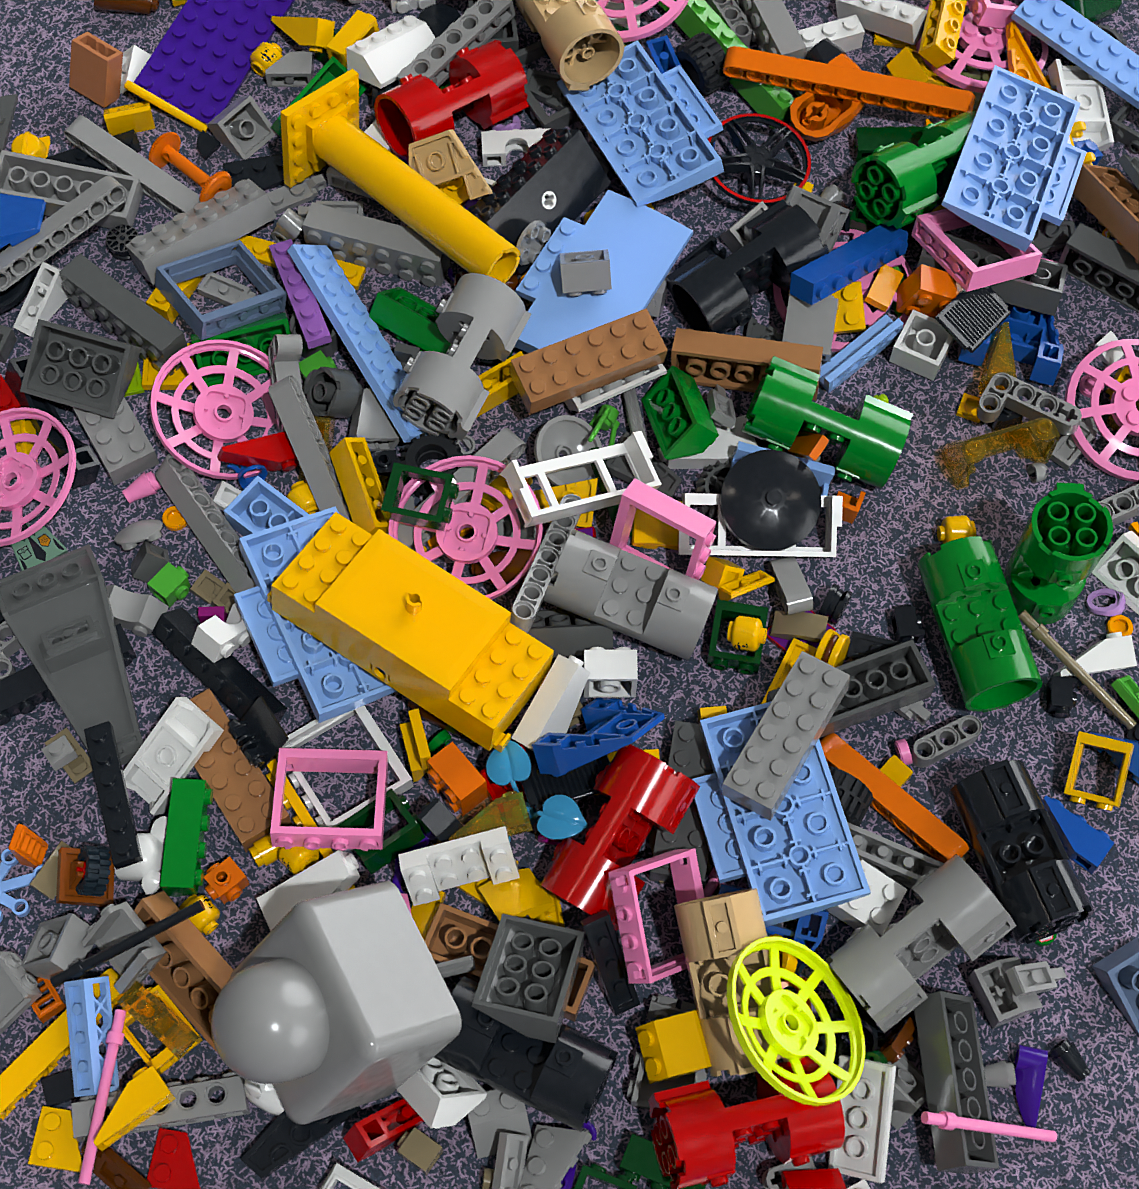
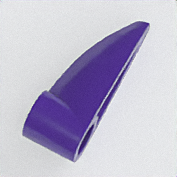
M1018 1045L1014 1065L1016 1098L1026 1127L1036 1128L1048 1051Z

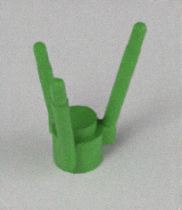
M605 404L601 406L598 413H595L592 421L589 423L592 428L594 427L588 438L589 442L594 440L600 429L607 431L611 428L608 446L614 445L616 432L620 425V422L616 420L619 415L616 408Z

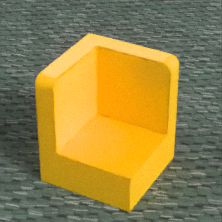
M709 556L701 580L718 588L723 584L743 577L745 569L729 560Z

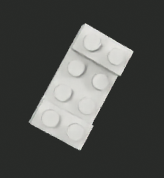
M1055 59L1047 68L1051 88L1057 89L1059 94L1081 103L1074 123L1083 121L1086 125L1083 136L1081 138L1072 137L1074 142L1090 139L1096 143L1100 151H1106L1114 143L1102 83L1080 67L1062 66L1061 60Z
M176 697L124 769L123 774L126 787L134 790L149 803L152 815L164 814L170 806L173 778L185 779L203 752L210 751L224 730L187 697Z
M506 826L398 854L401 873L414 906L440 900L439 891L491 878L493 885L520 878Z

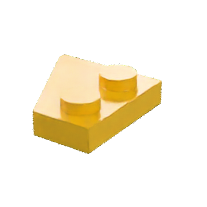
M42 1106L28 1164L80 1173L82 1158L79 1142L73 1136L72 1111Z

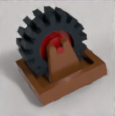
M84 845L81 849L61 847L58 850L56 903L107 907L113 904L115 869L109 848Z

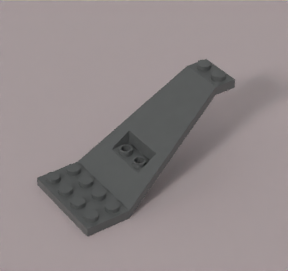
M85 545L1 579V613L86 750L88 751L84 729L110 721L113 726L121 765L129 763L144 741L138 723L106 583L90 545Z

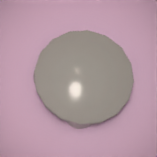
M536 220L530 223L519 237L516 248L520 250V265L533 264L540 254L544 243L549 240L551 231L545 227L542 221Z
M157 519L134 522L115 535L114 541L121 545L123 550L133 549L137 546V543L146 539L147 541H155L162 536L160 530L162 529L163 522Z

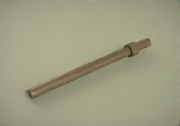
M1026 610L1018 615L1019 619L1032 631L1030 634L1037 641L1041 640L1128 730L1136 725L1132 717L1048 634L1049 630L1042 623L1039 624Z

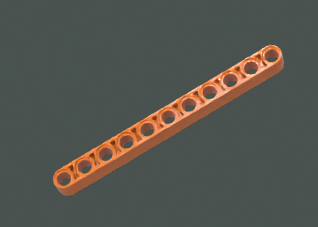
M737 46L727 49L723 66V73L731 78L944 119H950L961 113L973 111L975 102L974 93L966 90Z

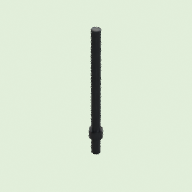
M199 900L84 961L77 960L70 964L68 969L50 978L52 986L56 988L73 978L75 980L87 975V971L204 911V904Z

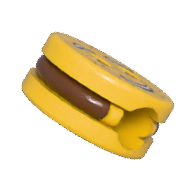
M828 629L823 635L814 657L833 667L843 665L848 652L850 637L845 634L839 635L833 629Z

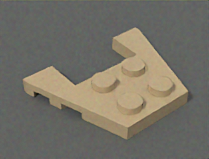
M447 130L409 144V166L433 185L438 186L464 177L470 200H476L493 194L490 186L454 130Z

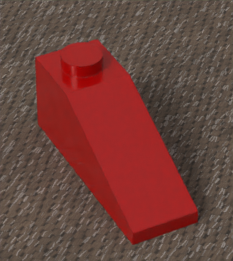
M286 431L223 446L217 456L218 460L248 467L263 465L269 471H291L299 463Z
M403 1098L355 1123L343 1139L357 1162H360L379 1152L403 1136L406 1131L409 1132L414 1127L423 1123L424 1120Z

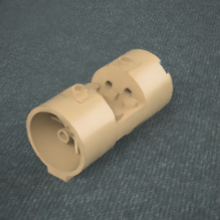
M515 0L516 6L532 32L540 34L542 45L568 90L588 91L590 85L604 80L618 67L623 57L624 43L596 0Z
M757 888L709 896L674 905L694 1002L712 1066L709 1067L710 1075L714 1077L721 1076L722 1070H727V1074H730V1076L758 1072L740 1046L734 1033L727 1005V980L734 959L742 949L754 941L768 937ZM769 950L754 952L742 961L750 976L759 969L769 967ZM737 974L736 1001L738 1013L742 1014L741 997L744 984ZM770 977L762 978L756 982L755 985L764 997L772 993ZM750 995L748 1001L749 1016L758 1018L759 1005ZM752 1029L758 1043L766 1053L769 1044L766 1042L761 1030ZM746 1033V1036H747V1038H748V1040H749L751 1046L753 1047V1045H752V1043H751V1041H750V1039H749V1037H748V1035H747V1033ZM779 1054L777 1055L775 1060L776 1064L778 1063L777 1059L783 1058L784 1062H789V1059H786L780 1056Z

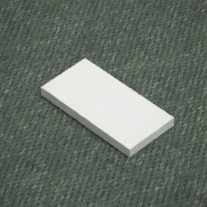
M840 1055L838 1066L848 1072L850 1056ZM865 1059L864 1068L857 1085L847 1096L840 1099L844 1114L845 1138L841 1148L830 1151L828 1169L839 1168L841 1174L877 1183L885 1182L896 1066ZM837 1078V1083H836V1088H837V1089L840 1087V1085H841L842 1082H843V1081H841V1080L838 1079V1078Z

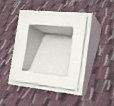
M1110 331L1095 345L1093 350L1118 339ZM1121 346L1101 353L1097 357L1107 366H1110L1124 356Z
M221 481L217 484L211 498L219 509L225 510L242 491L225 481Z

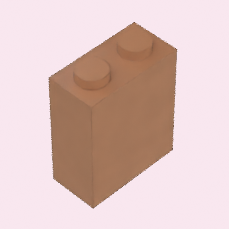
M85 32L72 39L69 87L104 108L114 103L120 97L123 52L89 32Z

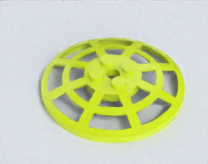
M765 937L754 941L742 949L734 959L729 970L727 1005L734 1033L753 1067L777 1091L802 1104L812 1106L829 1105L847 1096L857 1085L864 1068L865 1038L857 1008L839 976L818 954L805 945L791 939ZM769 950V967L759 969L750 976L742 961L754 952ZM779 951L798 958L813 970L806 981L789 970L779 968ZM737 974L744 984L741 997L742 1014L738 1013L736 1001ZM770 977L772 993L764 997L755 984L762 978ZM780 978L797 986L800 989L798 993L795 994L788 990H782ZM821 980L824 981L836 998L845 1020L831 1021L823 1002L814 991ZM750 995L759 1005L758 1018L749 1016L748 1001ZM807 999L815 1007L821 1022H816L811 1009L806 1004ZM752 1029L761 1030L766 1042L769 1044L766 1053L758 1043ZM746 1033H747V1035H748V1037H749V1039H750V1041H751L753 1047L751 1046V1044H750V1042H749V1040H748V1038H747V1036H746ZM834 1033H849L851 1056L848 1072L833 1063L836 1050ZM819 1034H825V1056L815 1049ZM778 1054L789 1059L794 1074L784 1070L775 1063ZM808 1056L819 1065V1068L813 1073L805 1075L799 1059ZM772 1070L785 1079L799 1083L805 1095L794 1091L772 1074ZM828 1072L843 1081L837 1090L823 1098H817L810 1083L820 1080Z

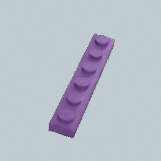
M292 239L270 245L269 249L308 349L330 343L332 339L313 292L287 251L293 244Z

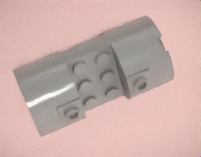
M479 273L463 275L457 282L448 300L443 298L436 309L439 316L435 322L441 334L451 343L446 353L419 351L415 359L410 357L403 368L407 373L393 397L394 406L400 407L404 411L402 414L403 418L418 429L437 437L439 433L448 434L449 438L456 437L461 441L464 439L490 393L484 389L482 381L477 374L470 369L475 357L486 360L499 359L504 362L512 352L531 316V313L525 311L523 301L514 290L493 277Z
M572 529L557 562L543 601L689 661L714 603L718 588Z
M957 854L934 872L931 871L916 881L911 889L921 904L910 908L906 916L898 923L889 925L881 937L867 923L863 927L854 930L850 938L846 940L847 943L826 959L827 963L884 1033L928 998L916 980L958 947L973 962L1016 927L1010 914L1004 909L990 889Z

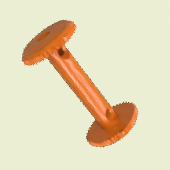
M174 132L162 134L152 144L149 151V161L160 169L171 163L202 187L199 196L200 202H206L213 198L216 193L231 188L232 179L229 173L220 171L210 177L179 153L181 139L178 134Z

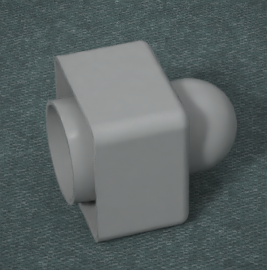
M383 881L297 903L234 969L230 980L222 988L216 999L211 1017L213 1042L223 1062L242 1078L256 1083L273 1084L287 1116L297 1124H307L391 1095L456 1038L461 1030L460 1012L399 889L390 881Z

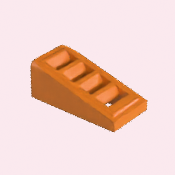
M18 824L8 848L21 865L36 868L42 865L48 844L26 826Z
M38 977L36 978L38 984L42 981L45 982L39 988L41 993L49 989L50 993L35 1001L31 1007L39 1020L45 1023L65 1010L66 1004L57 989L52 986L50 980ZM54 998L55 1001L43 1009L40 1008V1005Z

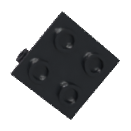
M259 696L240 722L234 719L228 723L230 727L228 731L235 740L238 739L236 743L238 746H242L240 750L249 760V764L254 765L255 768L259 767L261 770L265 769L278 753L279 748H282L289 739L262 696Z

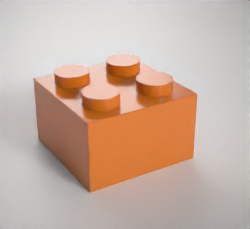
M921 264L898 286L896 312L910 316L912 310H916L935 319L963 288L948 272Z
M453 741L427 760V774L430 778L428 782L436 793L442 792L446 796L445 803L453 813L458 811L463 817L487 798L486 780Z

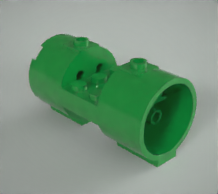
M967 111L946 121L942 120L935 124H928L922 130L923 135L918 141L919 147L910 142L891 143L885 147L879 146L872 155L859 160L853 169L851 183H855L857 195L854 196V199L863 215L876 225H894L896 229H899L914 222L918 215L932 212L940 200V197L936 194L937 190L946 193L976 112Z
M773 356L765 370V373L769 375L766 374L760 380L745 418L749 419V422L747 421L746 424H743L741 431L768 443L767 448L779 451H788L799 430L822 434L829 439L828 444L833 446L840 444L833 465L835 472H838V478L851 482L852 479L860 480L881 489L889 479L900 457L908 436L913 413L872 396L865 395L852 418L812 402L820 377L819 374Z
M1057 482L1053 491L1037 502L1003 571L1017 614L1019 615L1022 611L1026 610L1039 624L1055 623L1070 612L1085 586L1087 577L1097 566L1113 535V521L1106 506L1103 508L1093 499L1092 494L1084 491V484Z
M981 536L965 537L940 545L941 550L933 555L926 553L919 560L917 567L966 709L970 711H983V713L1002 709L1037 692L1042 686V680L992 541L990 539L983 541Z

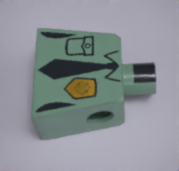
M28 523L23 524L21 532L30 527ZM45 526L28 538L11 544L22 571L68 553L66 547Z

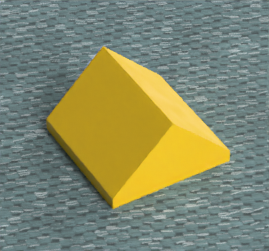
M148 101L104 109V120L108 132L112 136L133 129L135 133L156 129L151 106Z

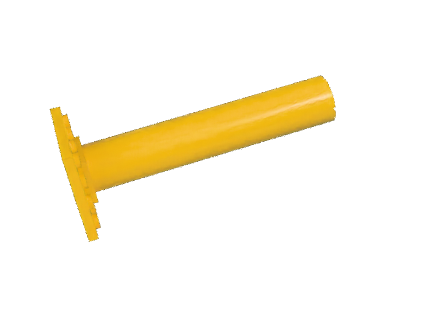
M354 69L347 71L280 112L284 184L291 188L304 181L307 177L329 164L467 272L484 274L504 284L514 274L519 265L520 250L359 128V73Z

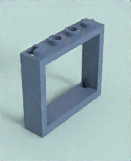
M241 240L156 267L155 286L201 341L285 311L287 293ZM236 264L261 294L202 315L176 284Z

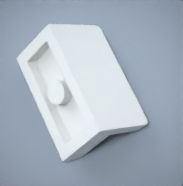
M136 45L123 52L120 93L127 91L124 88L126 81L134 82L151 56Z

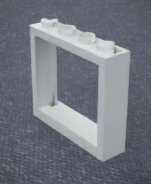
M365 706L318 723L317 719L289 734V739L282 747L298 748L355 715L376 749L388 752V768L397 782L388 787L387 791L392 788L396 795L399 796L413 787L411 776ZM290 771L291 773L287 775L294 788L300 787L304 795L301 796V799L307 809L313 808L318 815L314 818L318 827L339 828L338 825L376 799L375 795L331 821L303 774Z

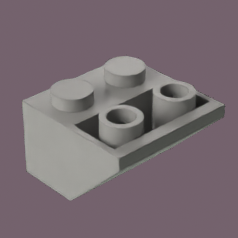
M1018 957L997 960L975 969L968 977L992 1029L1043 1008L1037 994L1016 997L1014 990L1009 984V978L1005 970L1013 966L1022 965Z

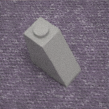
M371 387L364 388L358 397L357 405L352 413L349 437H365L368 448L371 451L394 450L402 438Z

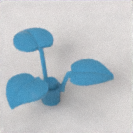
M510 740L501 753L496 749L493 750L487 760V774L497 785L505 786L511 782L512 789L519 803L513 808L512 819H504L499 822L492 813L478 816L470 824L466 836L504 827L506 824L516 825L519 823L522 826L529 827L534 825L537 820L538 831L544 837L553 840L573 837L588 828V824L578 805L566 795H555L548 798L543 804V811L536 812L534 807H530L529 803L525 802L516 785V781H525L529 778L531 761L526 751L519 744ZM507 829L509 841H511V835L509 830Z

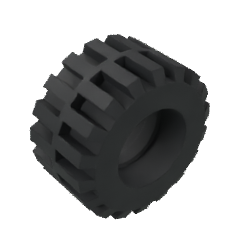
M698 33L675 48V53L681 67L703 97L710 95L729 83L731 77L723 73L726 54L719 43L708 33Z
M422 433L419 439L416 437L411 439V445H405L404 452L401 454V464L419 467L423 462L430 459L443 460L455 456H463V453H461L459 444L455 445L453 438L446 439V434L441 433L437 437L431 434L426 436L425 433ZM460 467L442 472L453 475ZM407 477V478H406V481H405V485H406L412 478ZM425 481L414 491V494L418 498L424 495L425 500L434 490L430 483Z
M828 766L847 822L859 827L873 800L872 792L853 775L841 769Z

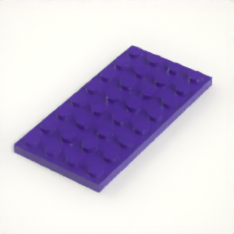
M187 0L133 83L202 123L208 124L229 106L252 70L250 55L262 42L269 43L278 26L271 21L272 16L285 17L295 0Z

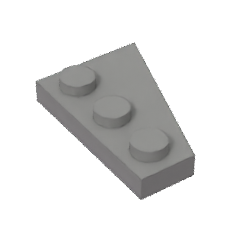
M537 1125L519 1189H560L562 1187L561 1181L569 1168L575 1166L578 1161L577 1155L583 1145L589 1143L592 1135L585 1131L580 1132L572 1129Z

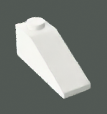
M45 262L41 264L13 328L34 338L38 319L49 321L64 304L69 294L62 286L63 280L59 273L62 269Z
M1122 632L1106 634L1107 639L1097 642L1074 659L1088 674L1137 666L1132 635L1122 636ZM1063 666L1053 674L1060 677L1075 676L1066 666Z

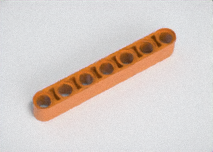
M832 733L820 740L828 766L841 769L864 783L873 794L870 806L932 858L945 863L955 854L962 858L968 852L969 846L965 840L838 735Z

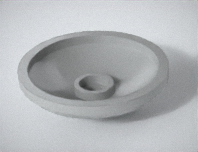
M562 415L547 421L541 427L535 439L534 454L536 463L560 458L559 452L563 456L586 452L595 447L602 448V444L598 435H596L592 442L588 441L593 428L587 422L575 416ZM590 463L545 474L548 481L556 486L595 479Z

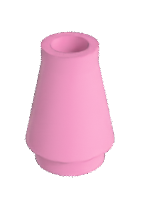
M150 471L148 473L143 472L122 492L127 501L132 503L157 494V490L162 487L154 473Z

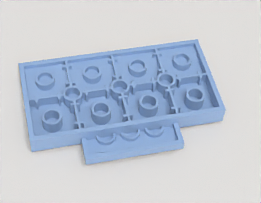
M638 40L624 47L623 57L618 67L604 80L590 85L588 91L568 90L562 79L557 81L559 89L637 207L682 192L724 172L722 159L707 139L723 131L722 123L680 65L661 74Z
M995 65L941 205L980 230L1025 252L1033 241L1040 218L1058 226L1064 220L1087 153L1067 143L1081 103Z
M611 190L606 192L585 225L564 217L515 290L519 297L533 302L528 310L531 316L514 347L530 353L646 309L692 237L693 230L645 205L637 207L632 199ZM608 249L612 289L607 290L603 294H593L592 291L582 292V295L568 296V293H563L560 253Z
M336 506L239 538V549L256 587L234 594V601L272 686L275 687L298 678L318 723L396 692V690L273 611L272 604L267 601V594L271 591V585L330 517L335 512L339 513Z
M771 702L700 720L701 733L714 773L692 779L700 786L694 801L719 884L746 877L749 888H757L765 927L823 911L871 894L820 740L817 741L771 821L722 795L724 780Z

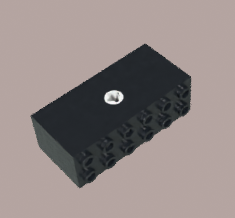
M551 128L545 131L542 135L543 138L527 149V153L521 159L515 161L512 164V168L506 174L501 175L496 180L497 183L491 188L493 194L481 197L476 204L466 210L515 247L524 229L533 221H542L545 227L550 229V237L564 217L574 221L611 184L580 130ZM531 263L527 265L519 264L514 274L521 275Z

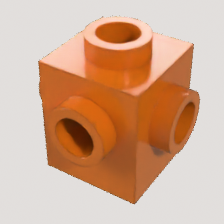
M230 856L222 863L218 862L212 865L204 876L207 886L204 887L206 892L213 900L219 898L223 904L236 900L243 893L242 890L250 884L246 875Z

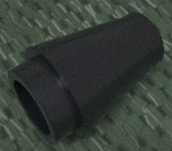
M1067 1038L1061 1040L1050 1050L1049 1053L1053 1056L1052 1060L1078 1082L1091 1073L1074 1042L1070 1043Z

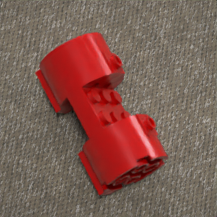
M493 40L470 51L466 47L456 52L457 57L450 61L449 77L451 85L442 90L431 79L422 76V74L414 78L412 74H409L399 80L401 83L399 86L378 95L374 104L375 117L379 130L390 149L399 158L407 161L409 165V144L447 130H454L453 114L461 110L473 121L481 124L484 130L529 107L527 102L528 94L525 93L524 85L528 83L520 60L511 48L506 50L502 46V41Z
M631 744L618 749L610 765H607L595 780L596 785L593 789L610 801L602 806L599 820L595 826L588 830L585 844L582 845L569 837L561 841L555 848V856L552 859L553 863L540 886L591 916L606 909L610 914L614 929L617 931L619 926L608 872L632 864L653 825L674 834L700 788L694 780L681 772L676 773L665 762ZM634 875L638 896L645 882Z
M808 1056L799 1059L805 1075L813 1073L819 1068V1065ZM790 1061L777 1064L784 1070L794 1074ZM772 1070V1074L794 1091L805 1095L799 1083L785 1079ZM758 1072L755 1074L758 1081L757 1100L726 1108L718 1094L710 1087L709 1080L653 1093L648 1102L651 1118L655 1117L651 1136L659 1167L664 1177L670 1176L672 1180L670 1188L682 1189L711 1183L712 1187H718L729 1182L728 1178L735 1173V1149L739 1147L738 1144L748 1141L749 1145L759 1144L765 1141V1137L772 1152L783 1165L793 1163V1166L796 1167L810 1162L809 1158L813 1155L842 1147L845 1138V1122L841 1101L838 1100L829 1105L822 1106L799 1103L777 1091ZM829 1072L820 1080L810 1083L817 1098H823L837 1090Z

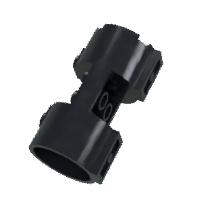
M782 199L744 225V238L748 241L746 245L725 259L715 254L709 255L705 250L666 276L667 289L671 292L681 315L693 330L724 334L728 330L744 326L750 321L752 317L750 299L753 294L759 290H766L772 282L783 290H789L791 273L828 254L829 249L827 244L822 245L819 236L821 231L810 215L799 205L796 204L792 207L790 202L786 203Z
M1006 759L985 766L950 789L948 795L993 894L1016 924L1011 933L1017 945L1022 944L1023 939H1025L1027 944L1059 934L1068 930L1067 928L1075 923L1074 920L1077 919L1078 923H1081L1093 915L1094 910L1022 760L1009 761Z
M464 976L451 993L461 1015L460 1033L433 1058L582 1132L584 1123L587 1124L607 1084L609 1072L613 1070L619 1052L562 1024L556 1043L527 1037L472 1007L479 983Z

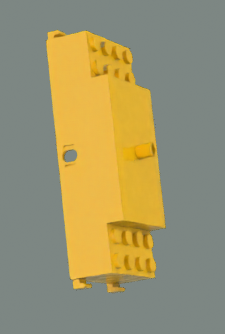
M337 512L330 517L271 585V591L267 594V601L272 604L273 611L488 751L494 748L501 753L511 739V734H504V732L535 691L539 690L552 663L554 650L510 623V611L384 531L378 529L372 535Z

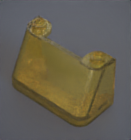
M1047 418L1019 421L951 441L943 447L941 455L956 490H960L969 486V476L976 471L974 464L990 456L1015 449L1020 459L1028 458L1035 463H1048L1060 438V434L1056 425Z

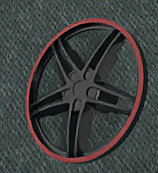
M756 113L736 115L721 122L723 131L708 138L713 147L718 136L727 130L732 137L731 141L740 153L720 158L722 159L725 174L741 172L740 179L747 185L749 197L730 189L722 182L718 175L711 178L723 193L739 202L756 206L763 201L766 206H772L782 199L785 201L788 192L779 197L762 199L766 175L785 182L787 180L797 183L796 186L802 189L808 180L811 170V157L808 147L796 130L777 118ZM761 123L772 126L779 131L758 147L740 124ZM782 133H785L782 139L770 150L768 146ZM789 139L796 144L800 151L803 171L774 158ZM759 185L758 199L754 198V186Z

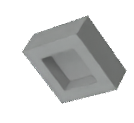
M65 735L41 749L55 772L78 757Z

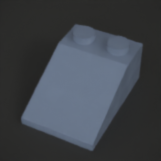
M1135 938L1092 965L1102 986L1139 1037V938Z

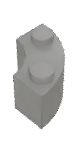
M116 585L106 586L115 625L120 623L122 628L132 630L135 635L140 637H147V634H152L161 614L167 612L169 606L150 594L133 593Z

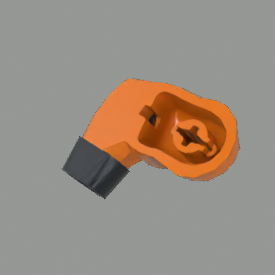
M825 38L817 43L805 57V60L861 70L846 55V52L829 38ZM806 92L795 98L790 106L791 127L804 140L815 142L825 140L848 128L867 104Z

